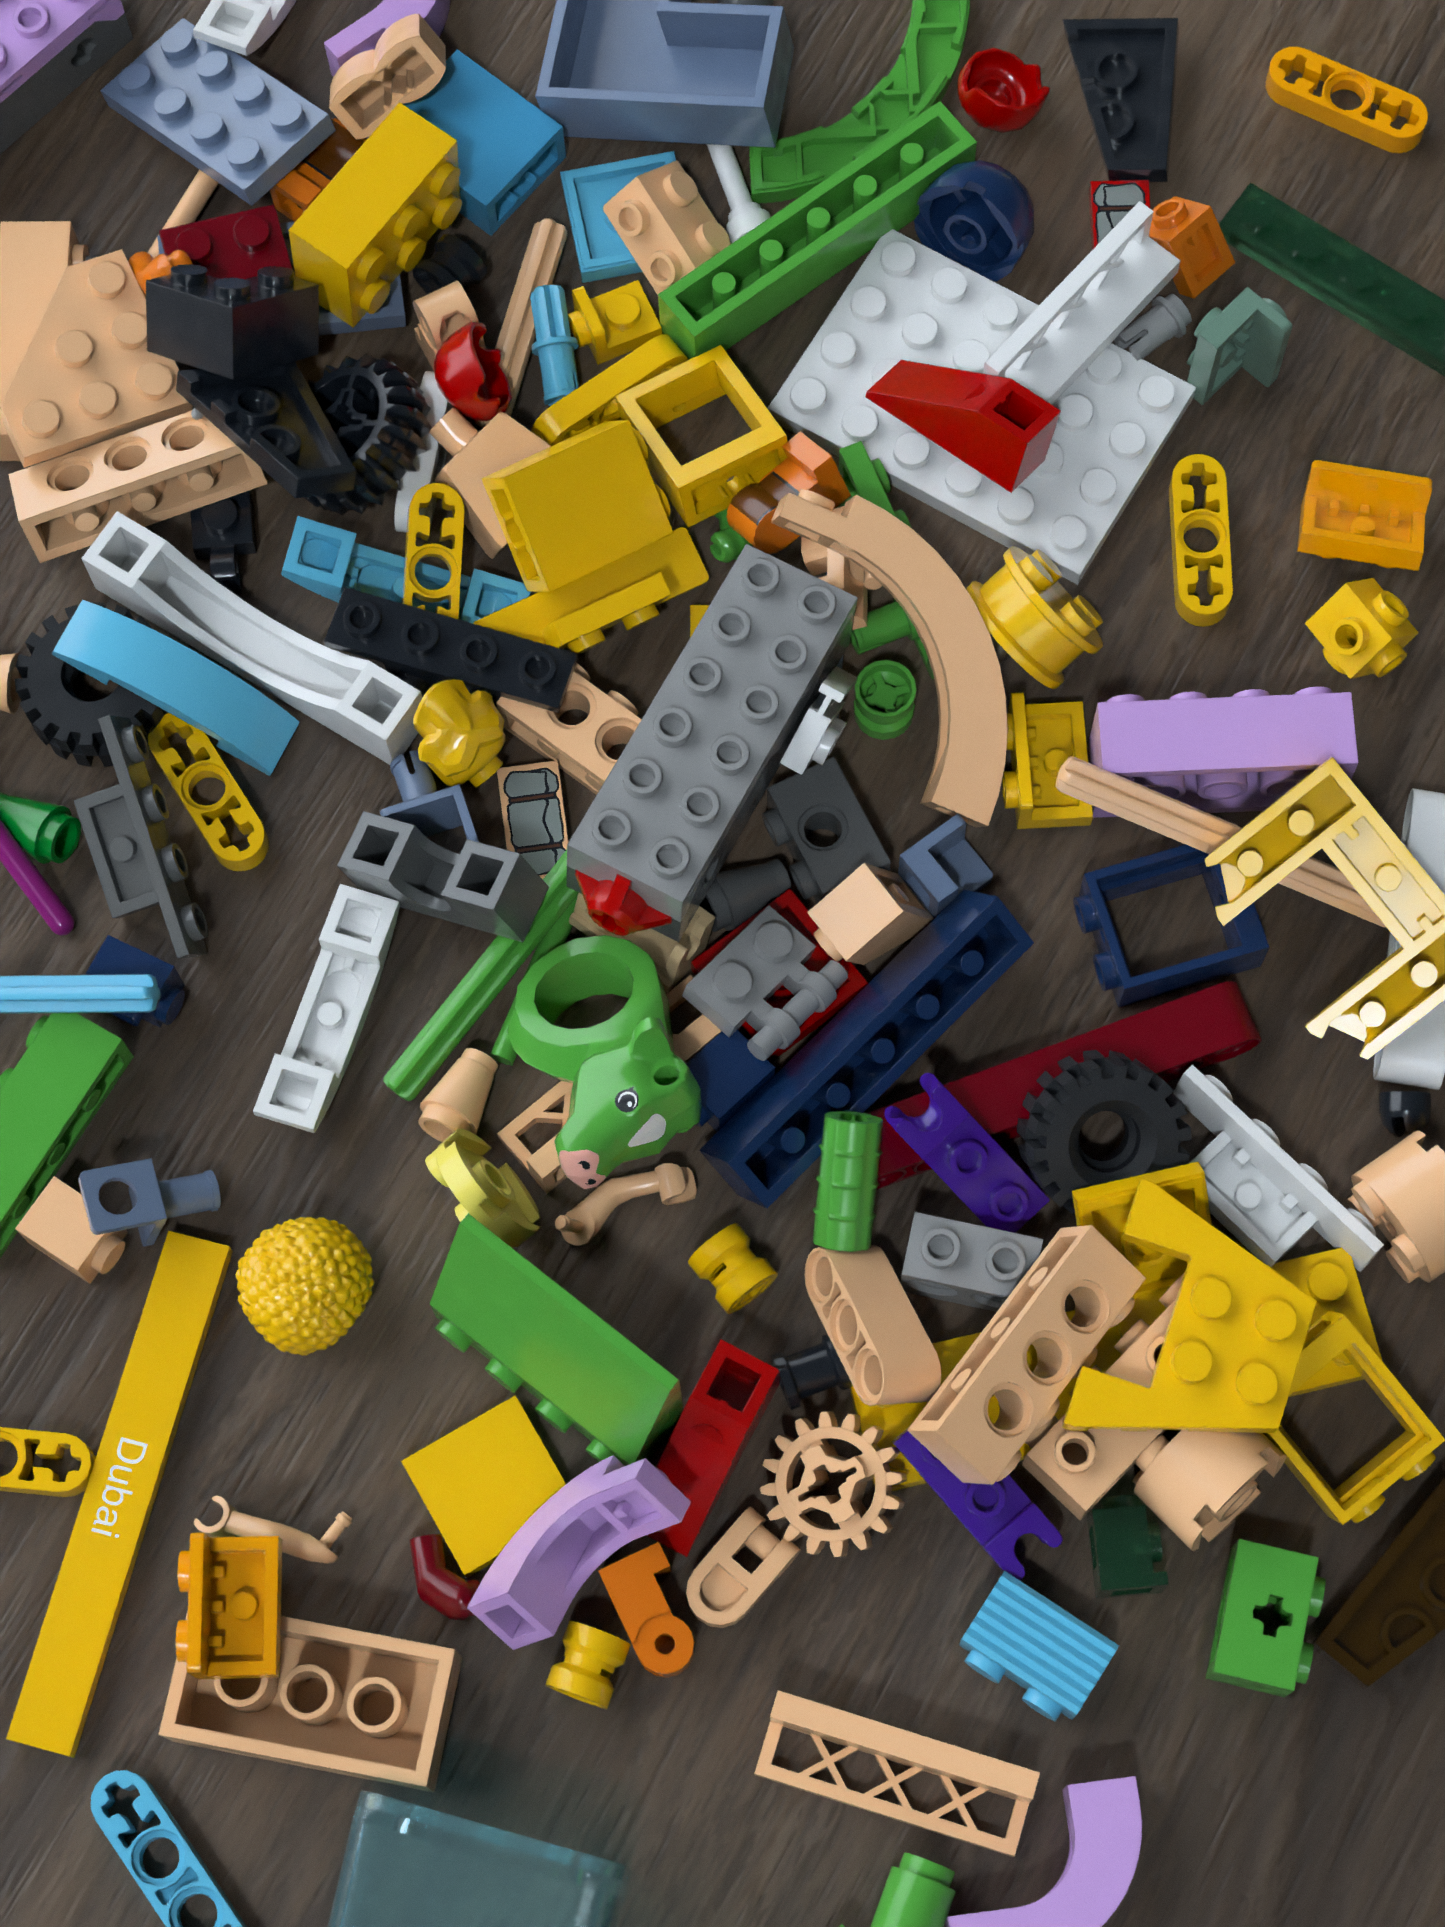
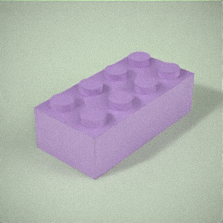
M1308 687L1299 690L1294 695H1270L1265 690L1249 689L1240 691L1232 697L1207 698L1205 694L1200 692H1183L1172 696L1169 700L1144 701V698L1139 695H1118L1110 698L1107 702L1097 703L1087 746L1088 763L1207 813L1264 811L1330 757L1334 758L1350 779L1352 778L1358 765L1351 692L1333 693L1327 687ZM1092 805L1093 818L1119 817Z

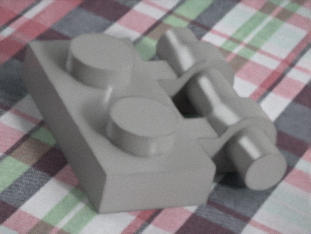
M767 906L686 985L682 996L729 1038L747 1022L757 1031L747 1042V1047L753 1056L761 1061H765L778 1048H788L800 1036L799 1027L814 1012L822 1013L837 998L836 990L848 979V973L840 963L834 960H830L818 973L809 971L803 964L812 956L816 946L771 906ZM783 985L794 997L782 1009L773 1008L766 1001Z

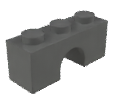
M363 811L337 865L360 890L397 900L401 908L520 942H524L549 888L520 853L467 839L461 853L457 854L429 840L413 824Z

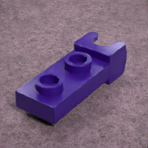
M932 1073L923 1074L920 1077V1085L927 1092L930 1100L926 1112L917 1117H910L904 1114L898 1107L889 1106L884 1112V1118L987 1227L1016 1233L1050 1199Z
M909 1427L892 1441L895 1447H897L1002 1572L1006 1571L1018 1580L1024 1577V1567L1017 1560L1014 1553L1015 1542L1024 1534H1035L1041 1542L1053 1548L1062 1544L1063 1536L1009 1475L993 1485L963 1483L907 1431Z

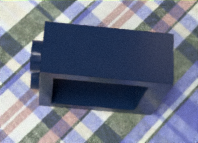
M1182 845L1084 873L1079 896L1073 899L1076 918L1084 934L1093 933L1099 954L1093 955L1096 976L1103 991L1112 989L1118 1008L1262 966L1270 946L1253 902L1226 925L1223 926L1219 921L1228 950L1135 977L1131 976L1106 902L1202 874L1216 913L1215 906L1228 903L1220 864L1206 867L1205 858L1209 854L1188 845Z

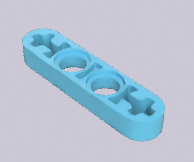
M127 1770L113 1771L103 1776L95 1785L91 1795V1811L164 1925L166 1927H183L180 1920L183 1904L195 1895L204 1894L214 1901L217 1908V1919L213 1927H247L152 1784L143 1776ZM117 1786L127 1791L138 1789L140 1796L132 1804L143 1822L149 1823L155 1814L161 1821L160 1825L142 1831L132 1841L130 1846H128L124 1837L137 1832V1830L125 1815L118 1813L110 1816L108 1809L115 1803L111 1791ZM159 1838H167L178 1848L179 1863L171 1875L156 1879L146 1872L143 1865V1855L151 1842Z

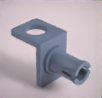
M418 750L409 751L415 769L414 774L409 773L403 753L392 760L390 770L395 777L402 803L382 809L380 811L381 816L413 824L426 837L463 826L466 838L479 842L459 784L438 791L431 768L425 762L419 760Z
M151 1158L81 1172L78 1178L92 1233L100 1235L138 1227L144 1247L154 1245L167 1219L205 1211H218L221 1203L219 1185L212 1170H207L200 1174L158 1181ZM111 1181H120L127 1184L133 1209L125 1214L108 1212L99 1201L100 1188Z

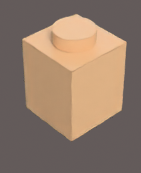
M53 1176L15 1228L29 1244L89 1284L92 1283L99 1272L106 1274L118 1262L125 1249L123 1238L128 1233L127 1230H120L100 1235L93 1234L90 1229L82 1194Z

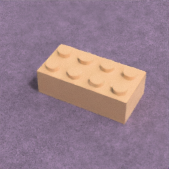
M281 1616L280 1677L196 1679L187 1673L186 1662H178L176 1658L158 1735L172 1742L435 1792L462 1657L452 1648Z

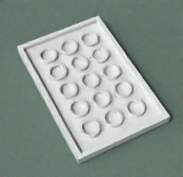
M892 229L879 238L767 409L780 426L795 434L801 431L821 448L838 457L839 449L862 441L870 460L878 458L882 462L890 485L1008 548L1016 546L1030 555L1037 549L1041 550L1058 567L1062 577L1078 585L1193 400L1196 387L1143 359L1137 361L1130 352L1111 343L1053 403V406L1061 410L1045 461L1010 493L865 396L867 390L900 360L983 374L985 361L1039 305Z

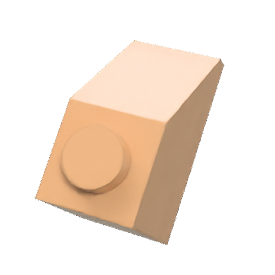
M863 863L807 912L819 927L813 933L815 939L831 958L837 962L844 958L845 961L861 965L867 964L918 935L934 919L899 874L867 863Z

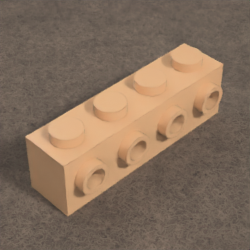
M1184 1274L1159 1299V1302L1167 1309L1150 1326L1142 1319H1139L1117 1342L1114 1348L1122 1356L1105 1374L1149 1388ZM1095 1365L1092 1368L1094 1370L1103 1372L1097 1365ZM1074 1388L1070 1391L1069 1395L1072 1396ZM1054 1415L1044 1426L1033 1430L1025 1441L1031 1450L1026 1454L1022 1466L1073 1515L1081 1520L1135 1464L1140 1454L1166 1430L1148 1429L1146 1432L1121 1431V1429H1088V1431H1070L1062 1428L1065 1415L1060 1420Z

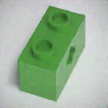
M1243 1539L1236 1541L1230 1548L1205 1679L1281 1697H1286L1292 1693L1296 1682L1306 1684L1312 1663L1313 1644L1303 1642L1308 1616L1316 1618L1319 1616L1326 1584L1325 1578L1315 1576L1319 1557ZM1267 1604L1274 1606L1273 1617L1283 1621L1284 1626H1279L1273 1631L1270 1636L1263 1634V1622L1253 1618V1614L1260 1612Z

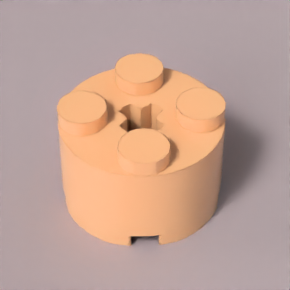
M1418 1130L1351 1176L1353 1184L1351 1191L1353 1195L1346 1199L1351 1209L1364 1215L1374 1228L1378 1226L1391 1243L1392 1248L1385 1252L1396 1272L1407 1283L1412 1282L1418 1277L1426 1282H1431L1445 1272V1152L1438 1145H1435L1426 1152L1421 1147L1426 1135Z
M1181 1430L1171 1441L1164 1435L1159 1436L1140 1454L1135 1462L1141 1470L1133 1479V1483L1136 1485L1134 1493L1192 1551L1199 1549L1201 1536L1210 1542L1252 1504L1261 1493L1257 1488L1258 1484L1254 1480L1263 1469L1274 1478L1285 1462L1286 1455L1263 1433Z

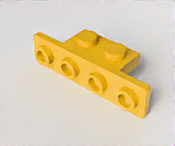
M680 527L673 530V534L551 592H538L483 617L473 624L560 649L569 647L571 652L580 654L606 641L602 631L623 622L628 631L658 617L660 614L656 606L703 585L709 580V575L687 529Z

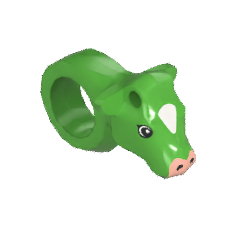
M608 935L573 939L556 947L532 964L517 986L515 1008L507 1032L514 1051L526 1064L551 1078L573 1083L569 1117L566 1124L556 1135L554 1143L560 1166L566 1178L583 1189L597 1187L621 1163L659 1154L676 1133L687 1132L692 1126L699 1123L702 1111L701 1088L687 1064L674 1053L668 997L656 965L646 951L629 940ZM614 994L629 998L622 1010L609 1020L592 1027L567 1029L553 1025L564 1010L575 1002L590 996Z

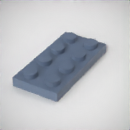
M182 18L100 91L110 108L252 206L335 131V127L328 113L236 52L194 38L193 29L195 25Z

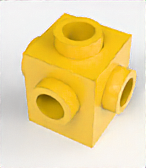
M1374 578L1345 583L1305 623L1323 645V655L1327 662L1338 672L1347 675L1349 679L1375 674L1379 678L1388 674L1406 658L1407 653L1403 648L1419 633L1407 619L1409 612L1403 602L1393 593L1383 590Z

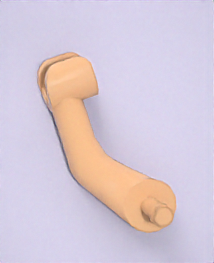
M663 1163L655 1167L653 1171L611 1178L593 1190L583 1201L568 1211L566 1215L558 1216L555 1220V1227L561 1231L564 1240L568 1244L574 1246L588 1244L602 1228L614 1209L632 1198L659 1192L661 1202L664 1205H674L695 1199L697 1188L693 1172L687 1167H680L673 1163Z
M214 1496L211 1499L223 1508V1517L220 1522L214 1526H206L199 1519L195 1518L194 1525L201 1533L205 1532L209 1537L279 1536L282 1539L283 1553L311 1562L330 1564L339 1559L337 1555L329 1550L345 1528L351 1525L353 1519L343 1511L341 1514L338 1513L335 1517L336 1520L318 1541L309 1533H304L285 1524L238 1512L223 1497Z

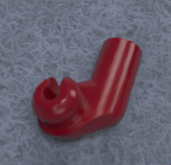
M430 1534L410 1539L416 1588L420 1599L450 1620H465L468 1616H475L467 1609V1606L481 1582L476 1579L466 1582L462 1577L447 1569L442 1535Z

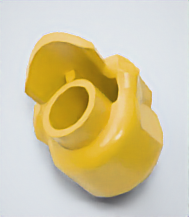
M443 680L430 687L418 705L413 718V727L424 738L418 747L419 760L425 762L447 786L461 785L469 780L475 787H478L487 781L503 764L496 755L500 752L505 742V734L503 732L505 720L495 707L492 695L486 691L479 690L470 694L462 680Z

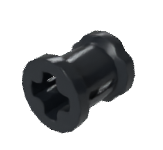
M828 1334L822 1336L820 1344L786 1357L780 1352L770 1356L773 1367L780 1370V1387L790 1410L799 1408L802 1399L838 1386L844 1391L852 1387L851 1380Z

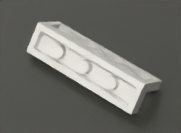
M1139 201L985 361L983 374L1011 378L1053 405L1178 273L1181 260L1149 237L1154 211Z

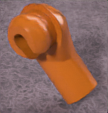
M176 250L168 256L162 253L155 258L151 254L141 251L132 255L128 260L135 278L145 295L146 280L171 274V268L177 265H193L188 254L183 250Z

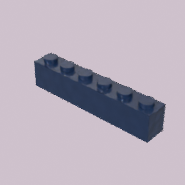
M963 890L699 1151L738 1196L768 1208L821 1155V1149L818 1145L822 1143L825 1114L838 1111L864 1113L1034 944L1033 940L998 896Z

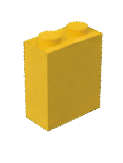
M630 420L603 422L481 478L527 591L551 592L673 534L668 520L671 512L668 499L663 490L653 482L646 464L648 460L646 443L639 431L632 427Z

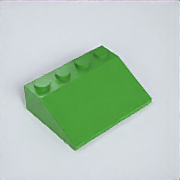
M469 1213L465 1216L458 1226L430 1301V1306L436 1318L440 1320L434 1329L462 1353H465L472 1346L489 1359L490 1362L484 1369L506 1389L515 1393L522 1386L539 1399L540 1402L535 1407L536 1412L557 1430L565 1434L572 1426L589 1439L591 1443L585 1450L597 1462L613 1455L624 1466L644 1458L649 1461L673 1432L683 1412L679 1379Z

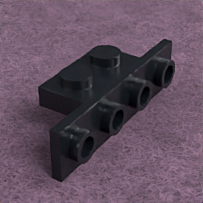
M344 587L324 639L325 646L383 662L386 671L420 690L422 698L434 684L443 680L457 679L463 681L470 694L478 690L488 692L492 695V701L496 708V702L500 697H505L559 713L578 660V654L346 587Z

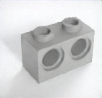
M915 1212L900 1283L906 1293L997 1312L1040 1256L1043 1239Z

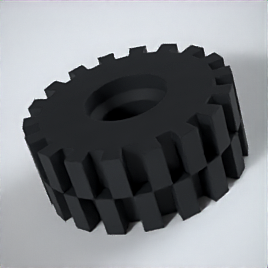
M91 602L93 604L106 608L104 603ZM78 605L65 608L69 619L58 624L53 615L42 622L47 632L43 638H40L33 632L27 638L25 644L31 656L21 654L18 656L16 668L22 678L15 679L16 692L22 701L20 705L38 737L45 745L50 744L56 755L67 760L70 753H72L78 765L89 767L92 766L93 756H99L104 767L113 766L98 721L99 718L108 715L130 718L132 725L136 724L148 741V735L157 727L168 712L120 685L106 698L93 702L83 701L74 694V680L82 671L52 655L55 646L78 608ZM116 605L114 612L134 620L129 609ZM141 616L136 619L137 622L151 628L150 623Z
M1097 1050L1083 1051L1084 1062L1077 1063L1070 1056L1058 1061L1057 1063L1062 1073L1053 1078L1045 1071L1036 1080L1044 1088L1039 1097L1027 1093L1022 1103V1106L1030 1112L1029 1119L1018 1118L1017 1133L1025 1140V1144L1018 1145L1021 1159L1030 1167L1027 1171L1033 1180L1060 1207L1064 1206L1074 1216L1072 1190L1172 1168L1174 1164L1185 1165L1189 1160L1190 1154L1180 1146L1181 1141L1192 1140L1191 1127L1181 1119V1116L1187 1114L1182 1101L1172 1094L1174 1090L1146 1065L1137 1059L1132 1061L1120 1052L1110 1050L1109 1056L1104 1057ZM1100 1111L1114 1112L1122 1118L1125 1126V1134L1121 1143L1113 1152L1104 1157L1096 1158L1086 1155L1079 1144V1133L1082 1126L1091 1116Z

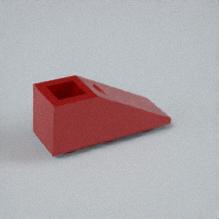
M900 360L867 390L865 396L1010 493L1045 461L1061 410L1011 378Z
M720 1339L693 1389L656 1468L668 1476L670 1482L691 1503L680 1523L645 1536L686 1558L688 1557L780 1385L779 1369Z

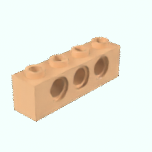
M192 411L8 475L18 521L36 557L42 563L91 546L117 511L141 526L146 527L266 485L268 483L265 472L205 416L200 420H195L192 418Z
M576 663L559 713L500 697L496 705L497 710L505 720L503 728L549 761L558 760V766L561 770L596 795L617 760L606 755L607 751L617 744H627L642 720L637 716L638 711L636 707L626 697L614 690H610L606 694L590 683V676L578 663ZM572 709L582 710L588 714V717L583 722L576 725H566L558 720L564 712Z
M1092 1225L1060 1228L907 1431L963 1483L993 1485L995 1482L1001 1481L1019 1463L1021 1459L1019 1449L1033 1430L1044 1426L1055 1415L1060 1405V1401L1057 1398L1070 1380L1078 1377L1082 1366L1089 1368L1098 1354V1350L1095 1347L1107 1330L1119 1324L1131 1312L1135 1304L1133 1295L1146 1277ZM1068 1294L1072 1296L1075 1303V1314L1071 1321L1065 1312V1301ZM1031 1344L1035 1347L1038 1357L1037 1365L1033 1372L1029 1369L1026 1359L1027 1351ZM993 1394L999 1403V1416L994 1425L988 1416V1403Z

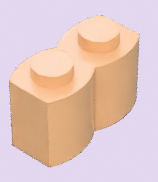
M420 14L401 18L385 30L374 50L364 51L353 56L338 69L330 85L329 109L356 140L369 137L399 102L404 104L415 101L425 96L439 83L446 70L445 44Z

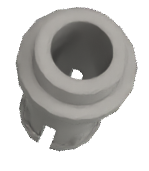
M1169 294L1165 298L1157 296L1152 300V308L1128 325L1114 339V343L1124 350L1130 346L1129 350L1132 356L1137 361L1143 359L1167 340L1173 337L1180 338L1185 335L1186 326L1192 322L1190 312L1185 304L1174 294Z

